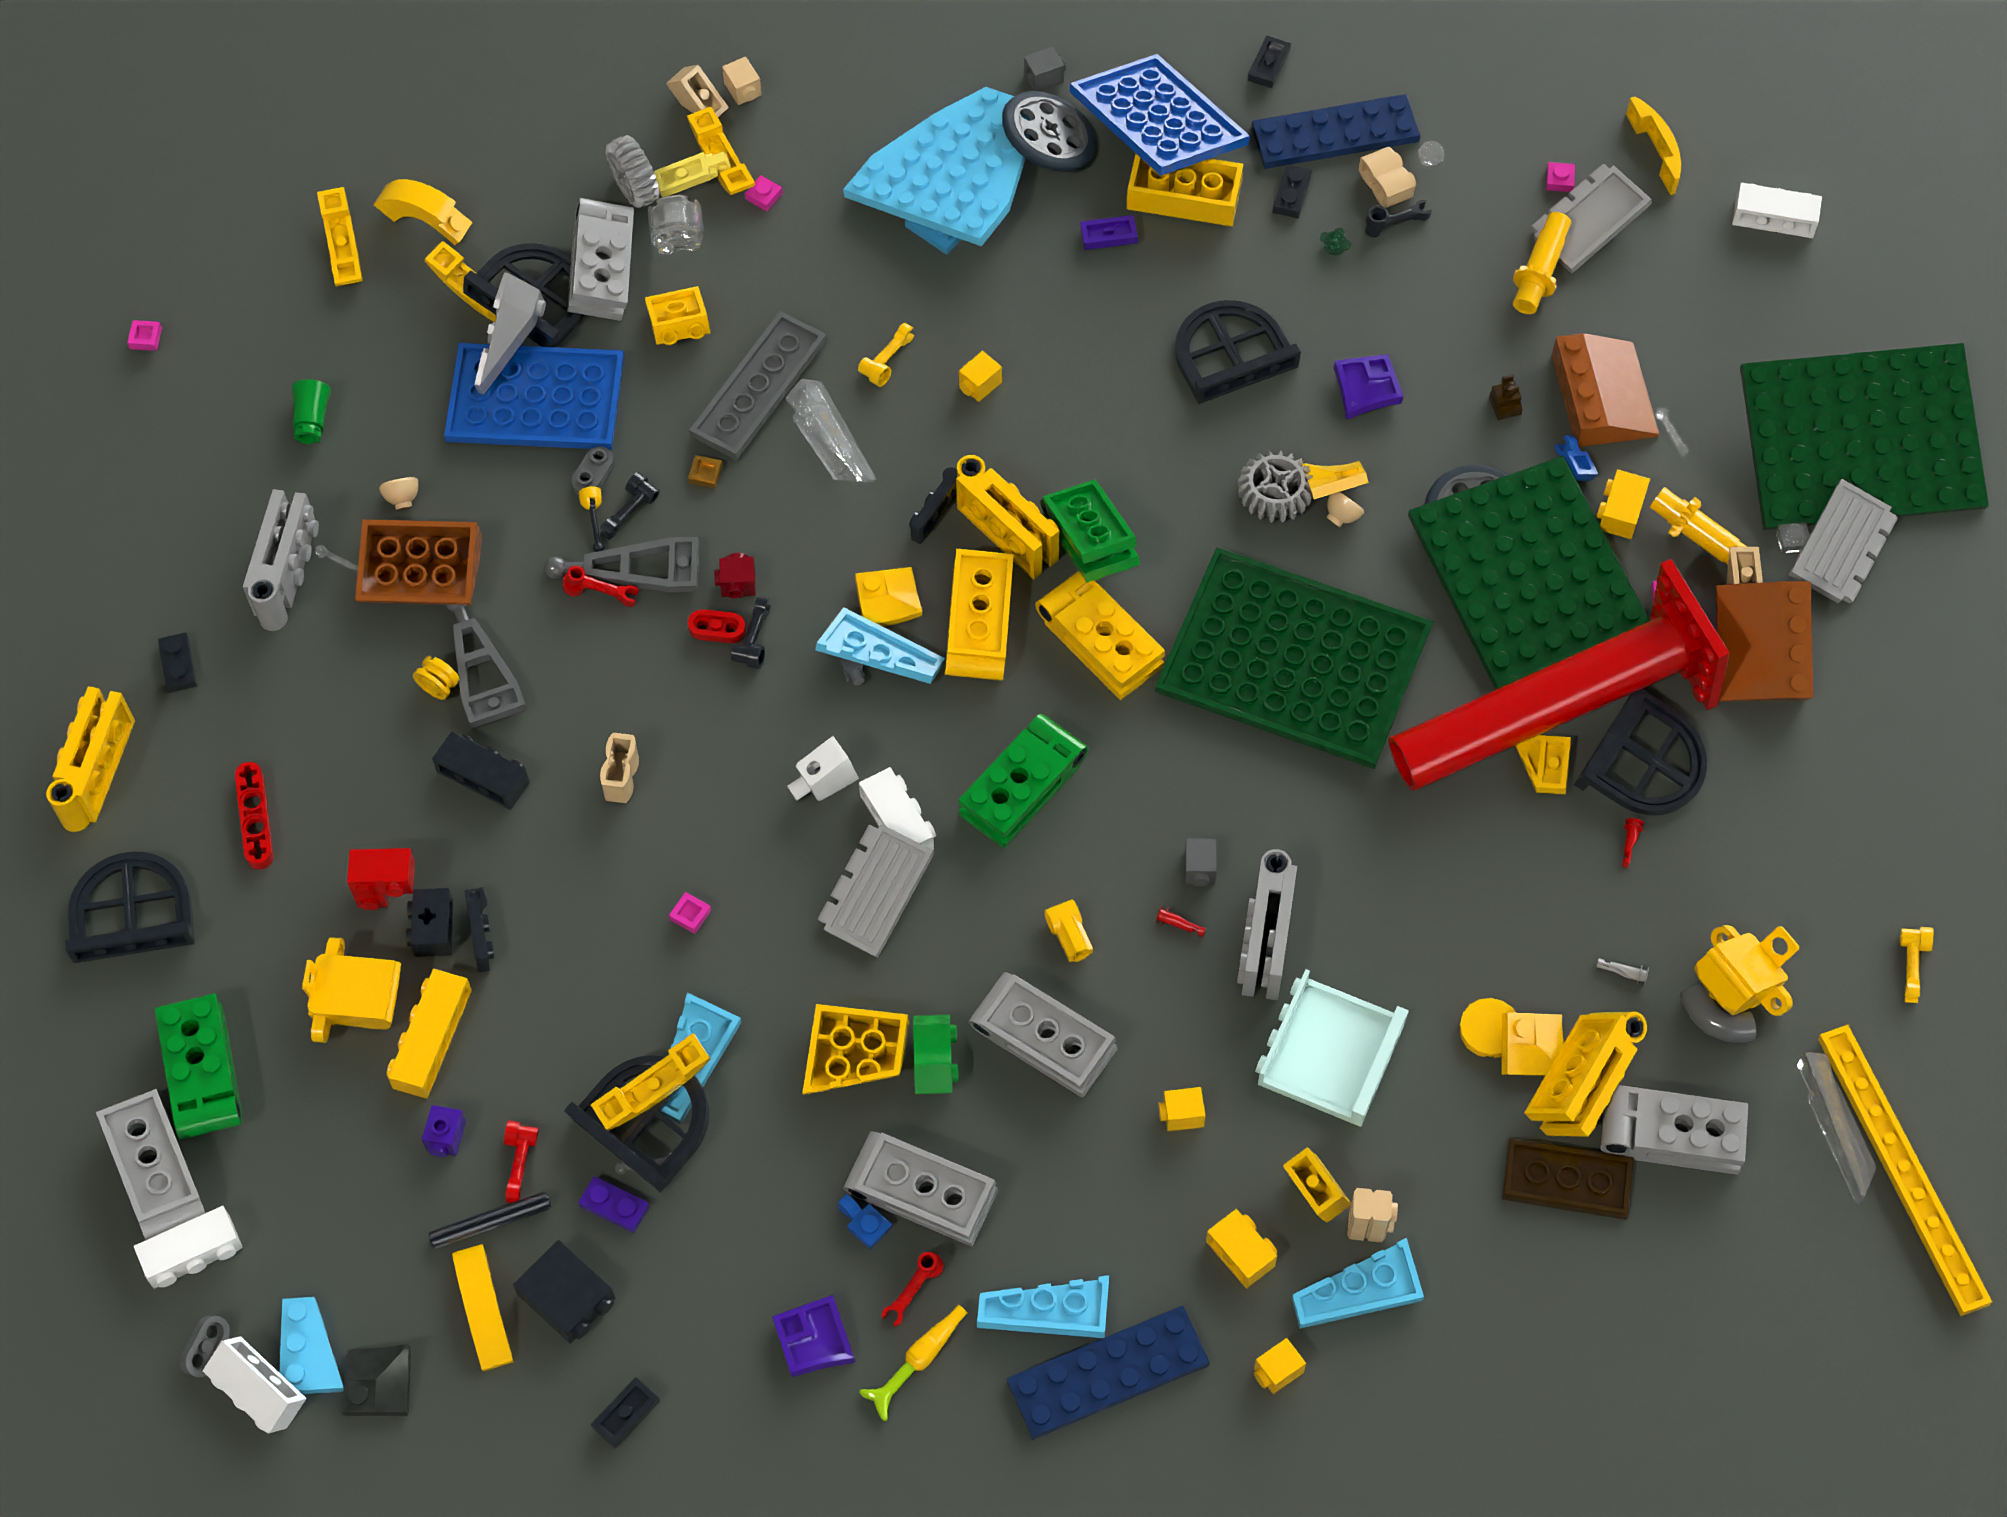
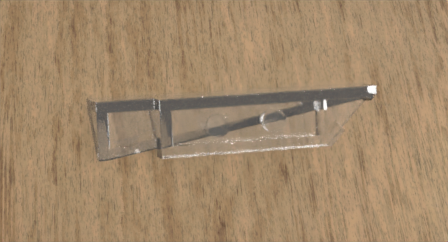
M801 379L785 399L797 411L792 419L832 478L842 481L874 482L876 480L874 473L824 384L820 381Z
M1805 1052L1797 1066L1810 1092L1807 1097L1856 1205L1860 1204L1866 1196L1867 1189L1877 1167L1839 1085L1835 1083L1827 1054Z

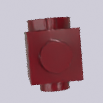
M731 553L725 558H719V569H714L715 587L720 586L722 597L738 599L743 596H756L754 557H749L743 553Z

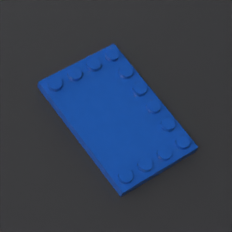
M1158 54L1070 83L1069 92L1160 176L1249 145L1250 136Z
M459 343L444 433L446 442L582 449L606 447L609 450H613L625 358L624 351L520 346L485 394L478 393L474 384L484 348L489 349L490 344Z

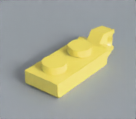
M724 151L713 156L712 154L705 155L702 152L655 170L654 173L659 184L660 194L664 198L717 177L720 172L730 169L731 166Z

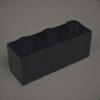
M451 731L432 758L437 773L509 810L513 808L530 783L526 767L522 763L514 759L509 761L501 757L500 753L491 747L484 748L465 734L460 736Z

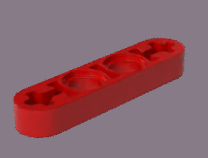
M245 762L239 765L235 771L243 849L249 866L256 870H263L269 867L274 859L265 780L260 767L256 763ZM247 773H253L252 784L254 788H249L245 779L247 778ZM251 797L261 799L259 805L255 808L245 807L246 800ZM253 823H262L264 825L263 830L258 834H250L248 832V828ZM260 843L263 854L261 859H256L257 850L255 844Z

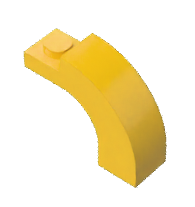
M398 179L390 182L385 186L373 204L394 222L402 217H414L426 222L454 245L460 243L472 224V221L453 207L456 203L453 199L429 185L414 180Z

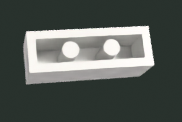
M1741 183L1735 201L1732 225L1813 238L1819 223L1822 196Z
M891 767L859 782L860 797L878 826L883 824L934 850L933 838L936 837L934 828L929 821H923L920 816L922 813L916 799H910L905 792L907 791V786L900 775L895 776Z
M224 1206L218 1207L134 1246L144 1274L154 1289L170 1286L177 1278L185 1274L198 1273L205 1269L207 1264L218 1259H229L236 1254V1251L243 1248L232 1220Z
M241 1336L221 1341L203 1369V1372L211 1379L212 1384L218 1389L223 1390L233 1400L237 1408L245 1411L255 1421L256 1426L268 1434L286 1429L307 1399Z

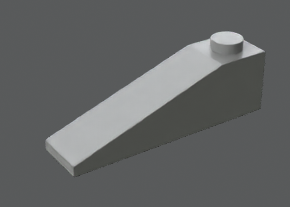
M505 272L493 306L497 308L496 321L489 324L487 331L488 344L490 346L489 349L484 348L474 384L478 393L485 394L536 325L538 316H543L546 307V301H544L539 289Z

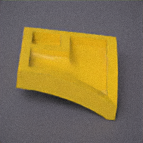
M1360 461L1336 466L1303 464V466H1309L1310 472L1307 474L1313 475V478L1307 480L1313 499L1369 483L1367 474Z
M912 567L855 574V584L862 617L885 627L922 616V607L917 594Z
M1502 1013V1075L1546 1076L1564 1044L1562 1015Z

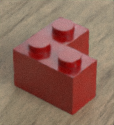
M350 849L347 883L358 908L377 910L379 907H388L389 896L401 897L404 894H413L415 859L411 849Z

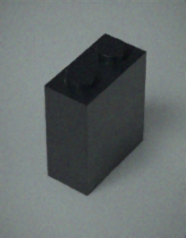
M559 1239L513 1284L516 1294L570 1344L576 1338L581 1339L590 1330L591 1323L599 1315L604 1316L614 1305L613 1301L616 1299L613 1289Z

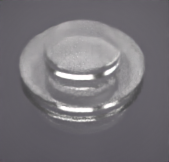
M1427 141L1418 150V159L1426 166H1437L1444 160V149L1437 141Z

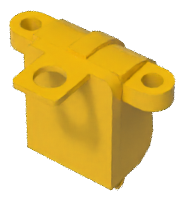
M1730 925L1715 928L1711 933V942L1714 947L1693 967L1698 979L1709 991V996L1716 1000L1731 1015H1737L1760 1004L1770 1014L1775 1016L1790 1011L1793 1001L1790 994L1783 987L1784 983L1788 980V976L1781 966L1799 950V945L1784 927H1777L1761 943L1751 933L1740 935ZM1722 933L1727 936L1728 940L1725 942L1722 939ZM1777 937L1783 938L1788 945L1787 952L1784 955H1779L1773 950L1772 943ZM1776 998L1780 999L1781 1007L1777 1006Z
M330 937L325 954L319 955L316 958L315 964L312 960H307L302 984L303 991L309 997L307 1005L308 1015L313 1019L311 1028L312 1042L326 1043L329 1038L331 1025L335 1024L386 1030L390 1028L399 987L401 963L395 960L344 956V939Z

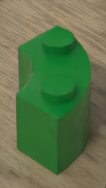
M950 1014L913 1016L915 1094L952 1093V1082H958V1064H952L951 1043H957L956 1024L950 1025Z

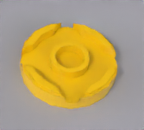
M1494 998L1479 999L1471 1003L1463 1012L1459 1026L1461 1040L1467 1049L1481 1057H1502V1013H1516L1513 1007L1502 1000Z

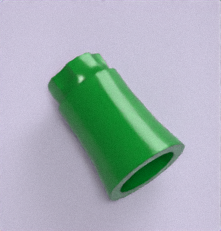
M305 379L292 384L294 440L302 444L312 445L321 441L327 403L331 393V388L326 383Z

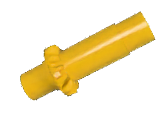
M1549 213L1544 227L1538 235L1527 265L1520 266L1519 270H1515L1513 281L1519 289L1513 301V306L1521 313L1534 314L1537 311L1541 298L1552 295L1556 289V279L1552 277L1571 225V219L1563 213Z
M1664 487L1649 508L1666 519L1667 523L1671 525L1668 534L1673 537L1679 536L1680 533L1684 534L1727 565L1730 547H1747L1740 542V539L1699 510L1701 507L1699 499L1694 497L1689 503Z

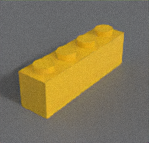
M433 969L430 978H425L421 987L422 997L418 1005L413 1006L410 1013V1026L407 1032H403L400 1036L397 1057L390 1061L387 1068V1077L393 1089L428 1099L472 992L468 978Z

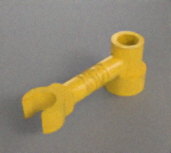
M907 323L901 324L894 334V338L874 360L867 357L861 360L858 371L869 377V381L879 387L884 386L892 372L891 368L885 365V363L901 346H905L912 341L915 335L910 333L913 327Z
M1920 927L1919 930L1901 928L1900 946L1907 947L1905 1002L1918 1003V997H1920L1919 951H1932L1934 931L1931 927Z

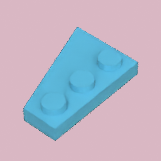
M315 1297L282 1299L279 1373L301 1394L343 1392L344 1384L341 1380Z

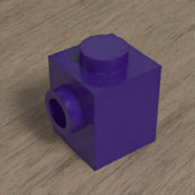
M431 1105L422 1136V1142L426 1151L437 1157H446L447 1154L457 1156L466 1124L462 1110Z

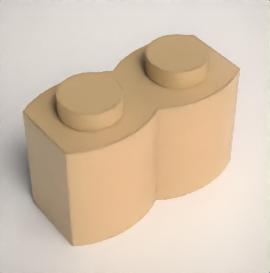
M1388 146L1361 157L1358 168L1365 183L1372 189L1382 207L1388 208L1413 197L1416 187L1415 177L1403 167L1402 158L1397 152H1394Z
M612 733L606 744L607 760L604 762L600 772L601 785L606 801L627 803L634 789L632 776L636 773L639 765L638 750L634 735Z

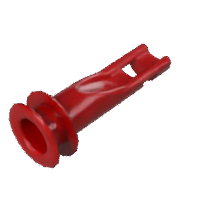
M1637 818L1625 820L1624 829L1627 830L1624 856L1627 858L1622 860V866L1625 868H1629L1632 848L1638 839L1639 833L1644 830L1642 827L1644 822Z
M1163 905L1161 906L1156 917V923L1159 920L1162 922V926L1164 923L1191 933L1196 931L1198 932L1197 935L1204 937L1206 928L1188 922L1179 915L1169 912V907L1166 911L1163 909Z

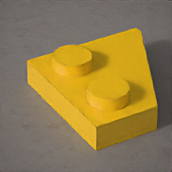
M1538 735L1515 746L1536 793L1566 795L1571 737Z

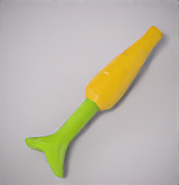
M958 1305L948 1316L932 1327L909 1348L905 1356L906 1362L885 1386L878 1389H861L859 1391L864 1398L874 1401L877 1412L883 1421L888 1419L887 1411L892 1395L914 1371L924 1370L930 1365L958 1323L967 1314L963 1307Z

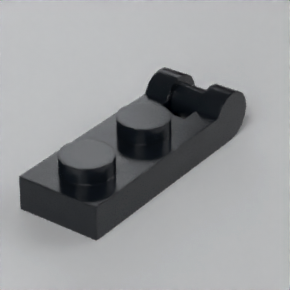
M949 467L943 471V481L935 492L931 491L928 494L924 507L920 512H915L909 522L911 540L920 545L957 496L956 468Z

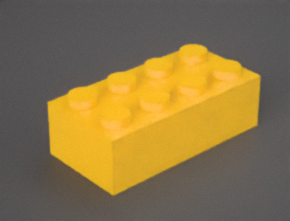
M1135 154L1127 189V209L1233 227L1242 185L1244 164L1207 159L1160 176L1141 157Z

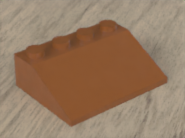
M1585 333L1556 337L1551 356L1571 430L1578 441L1579 447L1659 436L1633 342Z
M362 519L355 601L364 603L471 605L480 563L482 533L477 522Z
M1811 581L1716 585V632L1730 653L1719 702L1807 701L1812 699Z

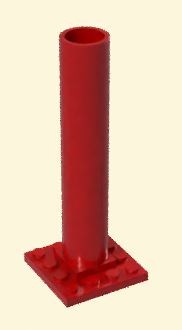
M1672 559L1660 563L1650 621L1389 737L1388 742L1391 755L1405 784L1410 790L1416 791L1678 672L1691 683L1692 692L1697 702H1702L1706 710H1710L1718 706L1730 653Z

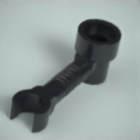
M1420 200L1411 206L1410 209L1389 214L1382 206H1372L1368 209L1365 221L1367 225L1365 232L1370 237H1378L1384 227L1411 219L1425 221L1430 218L1432 210H1421L1424 209L1426 200Z
M640 472L633 474L625 487V490L633 496L614 516L605 520L600 527L603 529L601 534L609 540L615 536L622 523L644 500L652 504L660 493L656 487L648 482V478Z
M760 596L756 598L753 617L742 645L734 644L732 648V661L745 663L747 667L761 669L765 659V647L755 645L763 620L766 619L770 612L771 605L767 604L769 598Z

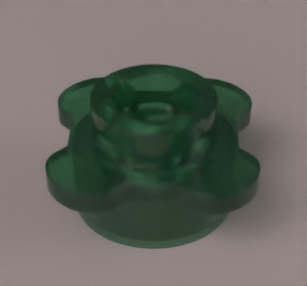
M1336 228L1329 233L1323 232L1320 235V241L1324 242V249L1330 255H1340L1351 247V242L1346 239L1345 230L1342 228Z

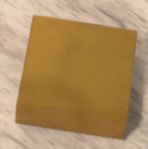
M695 455L688 475V483L716 489L723 467L722 460Z

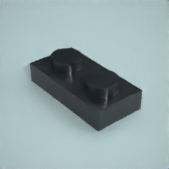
M1266 35L1248 73L1247 81L1273 88L1290 52L1291 43Z
M1285 165L1272 213L1299 219L1312 170Z
M187 633L158 638L168 693L197 687Z
M635 1377L590 1425L593 1430L616 1449L660 1402V1399Z

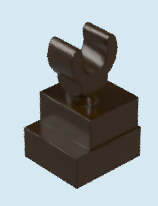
M1514 374L1502 376V384L1492 386L1489 394V400L1498 420L1522 415V397L1519 392V386L1513 381Z

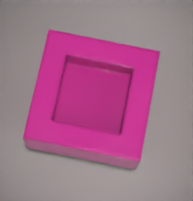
M1548 162L1546 190L1571 192L1574 189L1575 164Z
M760 175L755 181V186L745 192V199L768 211L782 196L783 189L781 186Z
M133 320L127 342L129 348L157 351L162 331L160 322Z
M685 892L669 914V919L696 934L710 914L711 906Z

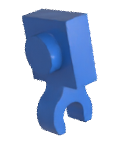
M1565 435L1563 438L1566 445H1555L1557 454L1564 457L1576 481H1592L1598 475V472L1587 451H1580L1578 441L1574 435Z
M848 1194L838 1202L840 1205L838 1209L851 1220L847 1225V1230L870 1250L892 1228V1224L870 1204L862 1210Z

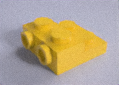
M698 286L645 297L657 345L663 343L673 345L677 340L687 338L700 339L705 334H710L708 316Z

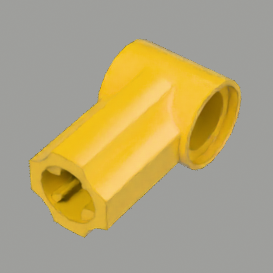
M1073 899L1044 910L1048 927L1053 935H1057L1069 962H1079L1093 953V947L1082 926L1081 914Z

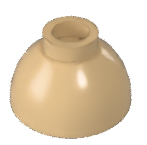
M406 477L382 483L379 490L387 502L395 505L396 510L408 509L413 507L412 501L418 492V479Z
M1341 492L1329 495L1327 502L1329 514L1326 518L1337 526L1341 527L1343 523H1352L1364 514L1363 508Z

